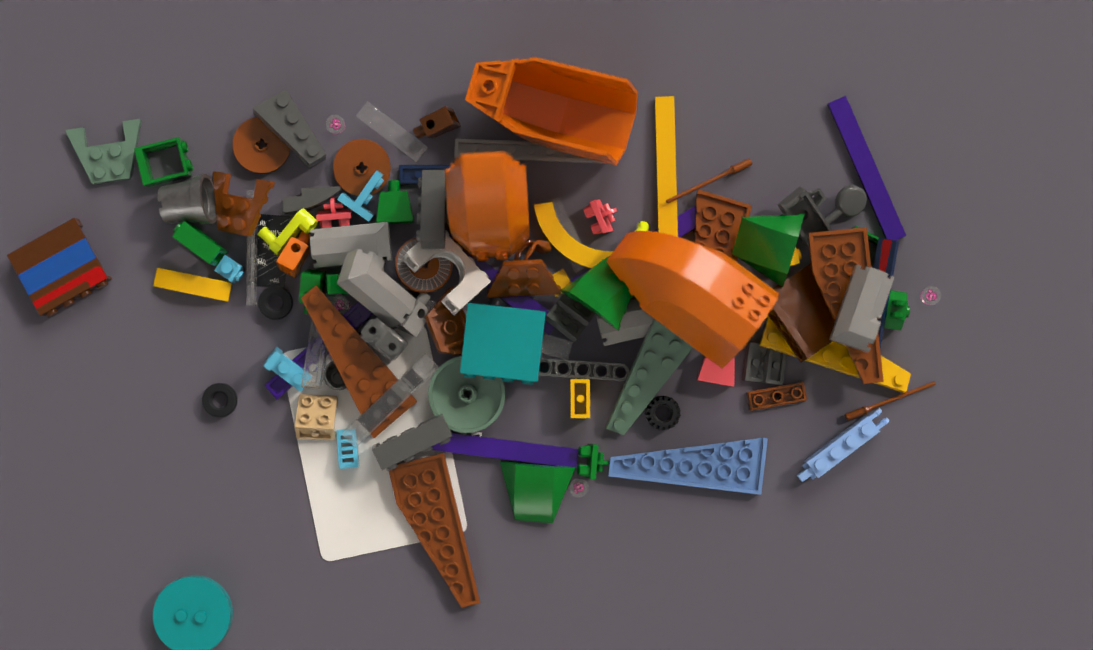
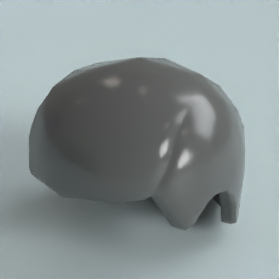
M334 361L327 364L323 372L326 385L333 390L346 389L347 387Z

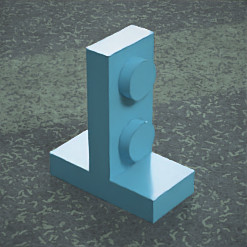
M377 170L356 200H353L345 193H341L337 200L368 222L371 221L375 214L362 205H367L373 197L371 192L374 188L379 189L384 181L382 179L384 174Z
M276 346L265 360L264 367L269 371H274L302 392L313 376L283 354V351Z

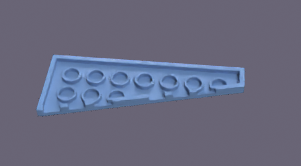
M768 438L610 457L608 476L761 495Z

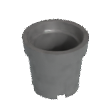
M207 174L194 176L192 180L159 188L157 198L158 202L161 201L162 208H159V212L166 224L183 223V221L187 223L199 222L200 224H214L216 222L214 184Z

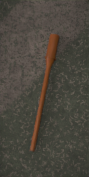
M748 158L734 166L731 165L726 172L667 199L666 202L670 203L726 175L736 174L751 166L752 162Z
M931 382L875 405L862 406V408L846 413L845 417L849 421L862 415H867L872 409L936 384Z

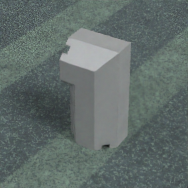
M388 222L310 230V233L314 235L310 236L312 260L316 259L317 261L316 264H313L316 269L343 266L346 254L356 249L363 250L362 253L368 254V251L374 252L385 263L386 259L389 262L393 261Z
M361 249L347 253L337 284L390 328L402 324L405 321L404 315L412 313L416 299L384 272L385 261L376 253L368 251V254L362 253L363 250Z
M857 264L853 268L829 340L867 353L871 349L867 347L868 344H873L881 323L877 319H880L895 277H888L886 272L867 266L865 270L860 269L861 265Z
M637 299L629 300L626 308L627 312L623 315L619 331L606 323L600 316H597L601 339H606V342H603V346L646 337L654 318L642 310Z

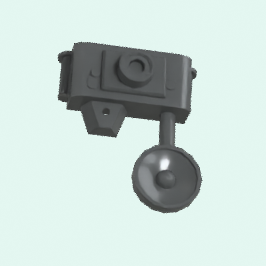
M847 185L842 188L835 199L836 210L826 218L819 211L820 206L826 199L820 188L807 192L799 186L777 205L784 215L804 214L799 238L809 248L808 233L833 231L829 224L840 215L854 217L863 211L867 203V196L861 187Z

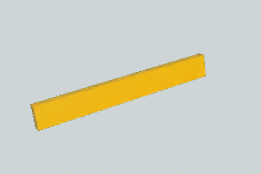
M674 96L655 97L658 228L661 233L678 237L677 199L670 203L666 202L667 199L677 195Z

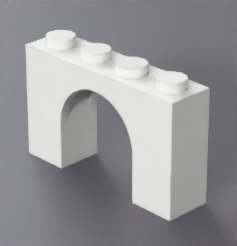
M446 231L445 249H421V244L418 242L405 253L402 260L414 273L429 260L437 257L446 258L456 265L460 275L459 284L441 301L453 315H456L491 281L488 275L476 266L475 261L462 251V247L454 242Z

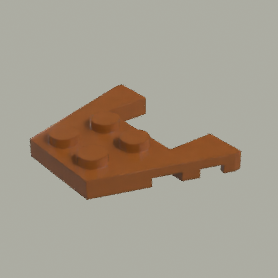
M213 171L218 230L252 237L261 217V208L263 204L267 203L269 198L267 197L270 189H273L275 182L256 179L254 198H247L228 194L231 174Z

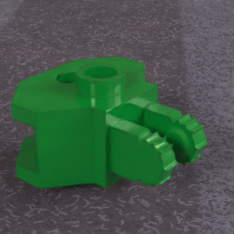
M891 290L884 328L901 331L904 321L909 317L910 313L907 292Z

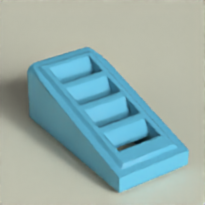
M356 428L337 430L339 469L359 467ZM352 434V438L342 439L341 435ZM353 442V446L342 447V443ZM353 450V454L343 455V451ZM345 458H353L354 461H353V462H344V459H345Z

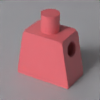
M704 356L696 380L734 387L735 357L722 369Z

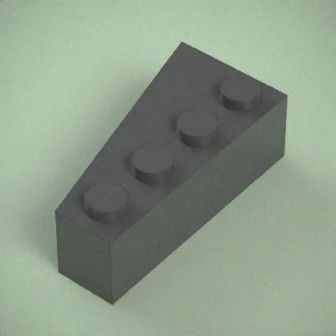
M287 90L253 107V114L309 169L326 160V153Z
M422 170V177L418 178V188L422 189L421 195H418V206H421V212H417V224L421 225L420 230H417V242H420L421 249H445L446 224L444 222L446 221L447 206L445 170Z
M440 414L420 423L416 428L412 427L405 430L398 437L396 435L387 438L381 445L380 443L374 444L372 451L381 470L387 469V471L396 468L398 466L397 463L403 460L405 463L416 458L415 454L419 452L425 454L433 450V445L439 443L441 446L448 443L453 435L443 414Z

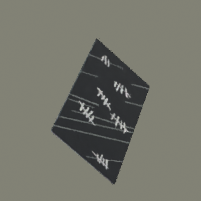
M261 214L252 235L250 286H280L285 288L286 273L279 270L276 263L280 255L277 256L270 250L269 245L257 234L263 227H267L278 237L290 222V216Z

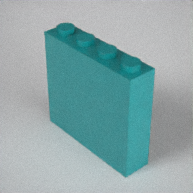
M468 303L460 373H464V377L468 378L482 375L483 379L495 380V377L503 378L502 381L514 382V379L522 380V384L533 385L534 381L538 382L546 311Z

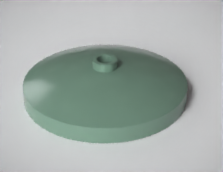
M459 356L442 364L434 373L428 389L429 404L435 416L443 414L451 430L461 433L477 432L490 426L500 415L505 403V385L500 377H495V380L483 379L482 375H476L475 378L464 377V373H460L462 356ZM466 390L471 392L468 398L464 396Z

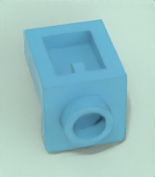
M224 255L214 271L235 284L236 281L239 282L244 276L245 272L243 270L245 267Z

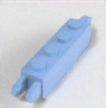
M880 408L868 416L861 417L808 457L802 465L804 469L797 474V477L802 482L809 477L812 479L821 477L880 432L879 429L885 426L889 419L883 418L876 425L873 423L872 420L882 412Z

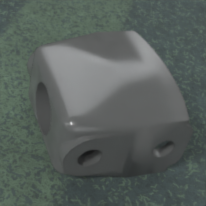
M378 318L369 320L359 335L389 360H396L408 345L406 339Z

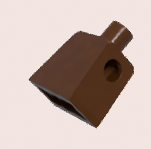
M444 106L420 119L421 125L413 128L417 139L424 136L433 139L461 127L454 109Z

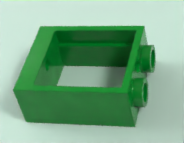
M180 137L134 148L143 186L152 187L192 177L193 165L191 160H188L186 154L189 152L188 145ZM178 146L184 172L153 179L147 154Z
M185 221L179 223L173 231V238L210 265L217 267L223 256L229 252L194 225Z

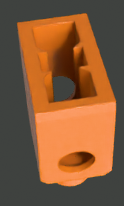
M301 231L297 239L294 237L290 238L276 261L279 270L294 278L297 277L310 253V248L307 244L310 241L311 235Z

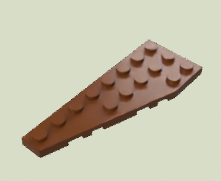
M867 227L808 233L812 274L834 322L836 321L854 266L857 264L861 265L860 269L865 270L866 266L871 267ZM878 333L874 343L868 344L867 347L871 349L867 353L846 346L863 384L884 382Z
M440 453L397 464L396 468L389 471L397 506L406 517L407 522L411 525L417 538L436 565L461 608L479 604L478 589L445 454Z

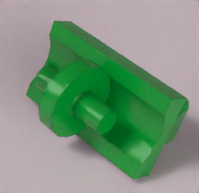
M588 443V445L579 446L578 456L587 457V465L578 464V475L596 480L597 471L603 472V465H609V460H603L604 452H598L599 445Z

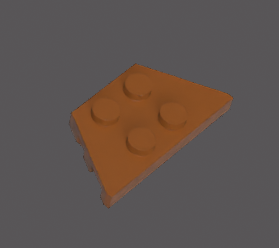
M542 259L503 261L499 272L493 279V284L487 290V298L561 294V287L556 284L553 275L546 269Z
M453 286L447 289L424 317L438 353L462 355L466 325L465 313L462 308L456 315H453L441 302L455 288Z

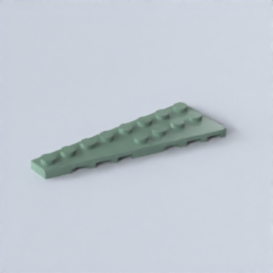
M655 319L651 323L606 424V429L622 435L628 431L693 348Z

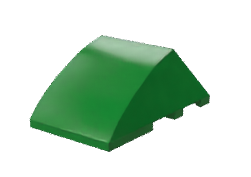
M804 214L742 217L732 254L783 287L795 251Z
M607 257L560 291L574 301L580 302L619 331L621 320L627 312L626 308L632 295L629 293V288L623 280L620 281L606 261L609 258Z
M500 461L514 519L553 523L576 467Z

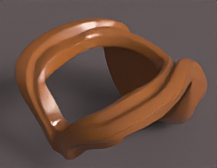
M543 240L527 241L518 249L514 260H519L522 252L528 246L530 249L527 251L524 260H528L534 250L541 254H547L551 251V244Z

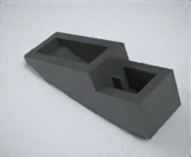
M340 186L301 188L302 196L283 197V213L293 214L303 208L308 211L329 202L330 198H335L341 194L342 188Z

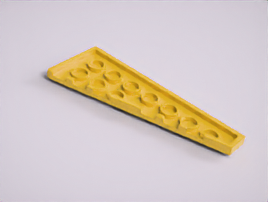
M768 317L760 346L797 358L770 317ZM834 341L805 360L860 378L846 346ZM881 355L884 382H877L875 384L905 393L911 374Z

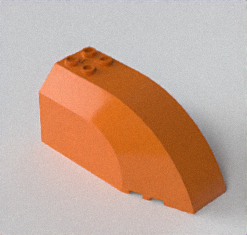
M530 57L529 59L477 62L465 100L527 141L560 152L617 166L626 151L636 117L638 91L629 79L538 57Z
M504 152L461 154L455 160V164H451L450 169L445 170L448 221L453 241L458 243L473 259H477V261H488L489 258L507 260L530 237L526 166H519V161H513V158Z
M655 231L627 233L606 261L620 281L623 280L627 285L629 293L632 296L634 295L639 301V306L643 311L722 369L749 341L779 296L778 292L726 254L666 233Z

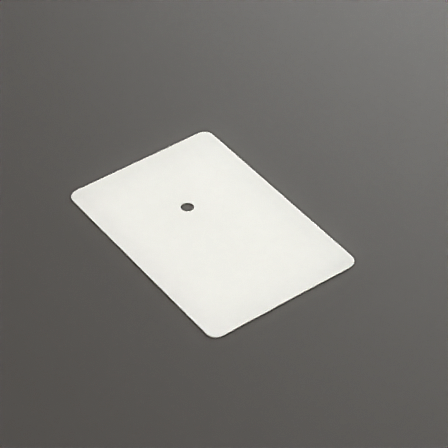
M424 326L417 337L405 333L398 328L394 329L408 342L407 347L396 360L387 359L369 345L398 379L403 377L411 368L423 379L411 392L417 402L375 438L358 421L361 414L348 389L333 390L326 385L323 372L327 364L333 361L330 353L308 372L313 378L302 392L295 387H291L287 391L294 427L300 394L337 396L338 399L334 423L336 431L335 440L297 439L320 553L326 561L339 560L420 542L411 525L407 522L406 517L396 504L389 471L387 469L381 470L372 447L377 443L383 444L387 438L397 435L398 437L405 430L412 427L416 428L420 423L435 417L428 399L429 384L435 373V367L427 330ZM305 348L287 351L284 354L293 360ZM356 428L360 466L339 469L337 430ZM352 434L341 435L342 439L352 438ZM353 442L342 443V447L353 446ZM353 450L343 451V455L353 454ZM435 450L422 454V452L415 454L416 458L413 460L440 453L445 454L464 532L467 528V521L453 454L451 452ZM345 458V459H344V462H353V461H354L353 458Z

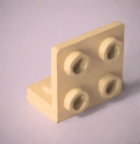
M299 395L295 420L297 439L335 440L336 431L334 423L337 396Z

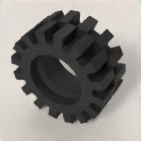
M668 396L654 397L646 407V419L652 427L658 430H669L679 422L678 420L681 416L679 404ZM661 405H665L670 409V416L667 420H659L656 417V409Z

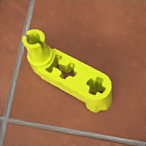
M303 208L295 214L278 237L267 227H263L257 235L278 256L282 253L291 237L295 238L301 230L306 234L310 233V230L317 226L318 221Z

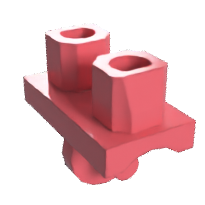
M330 198V204H324V210L318 211L316 215V220L320 222L321 228L333 227L332 220L339 219V227L350 226L353 211L350 208L339 209L343 208V203H336L335 198Z
M598 199L591 201L590 205L583 209L587 218L593 216L597 218L598 222L591 225L594 235L614 231L611 222L616 221L613 216L614 213L618 212L616 208L610 209L608 203L602 205L601 200Z

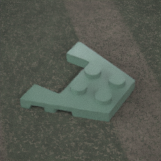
M141 119L122 121L125 141L90 147L87 146L85 128L66 130V134L92 184L132 179L136 157L134 148H136L139 140Z

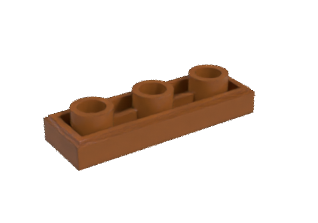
M804 382L746 392L750 411L807 401ZM775 393L780 394V398L778 400L774 398Z

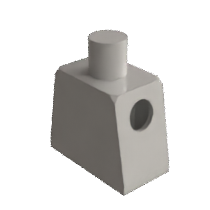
M420 293L416 298L412 313L410 315L406 313L403 317L405 321L396 327L405 333L417 337L426 323L424 316L430 309L425 305L431 297L426 293Z

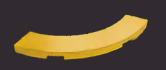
M553 202L534 204L535 214L543 233L555 249L571 261L588 268H593L613 253V251H601L587 247L571 237L560 224Z

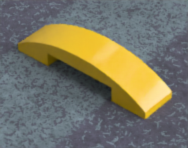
M157 268L153 286L229 302L232 283Z

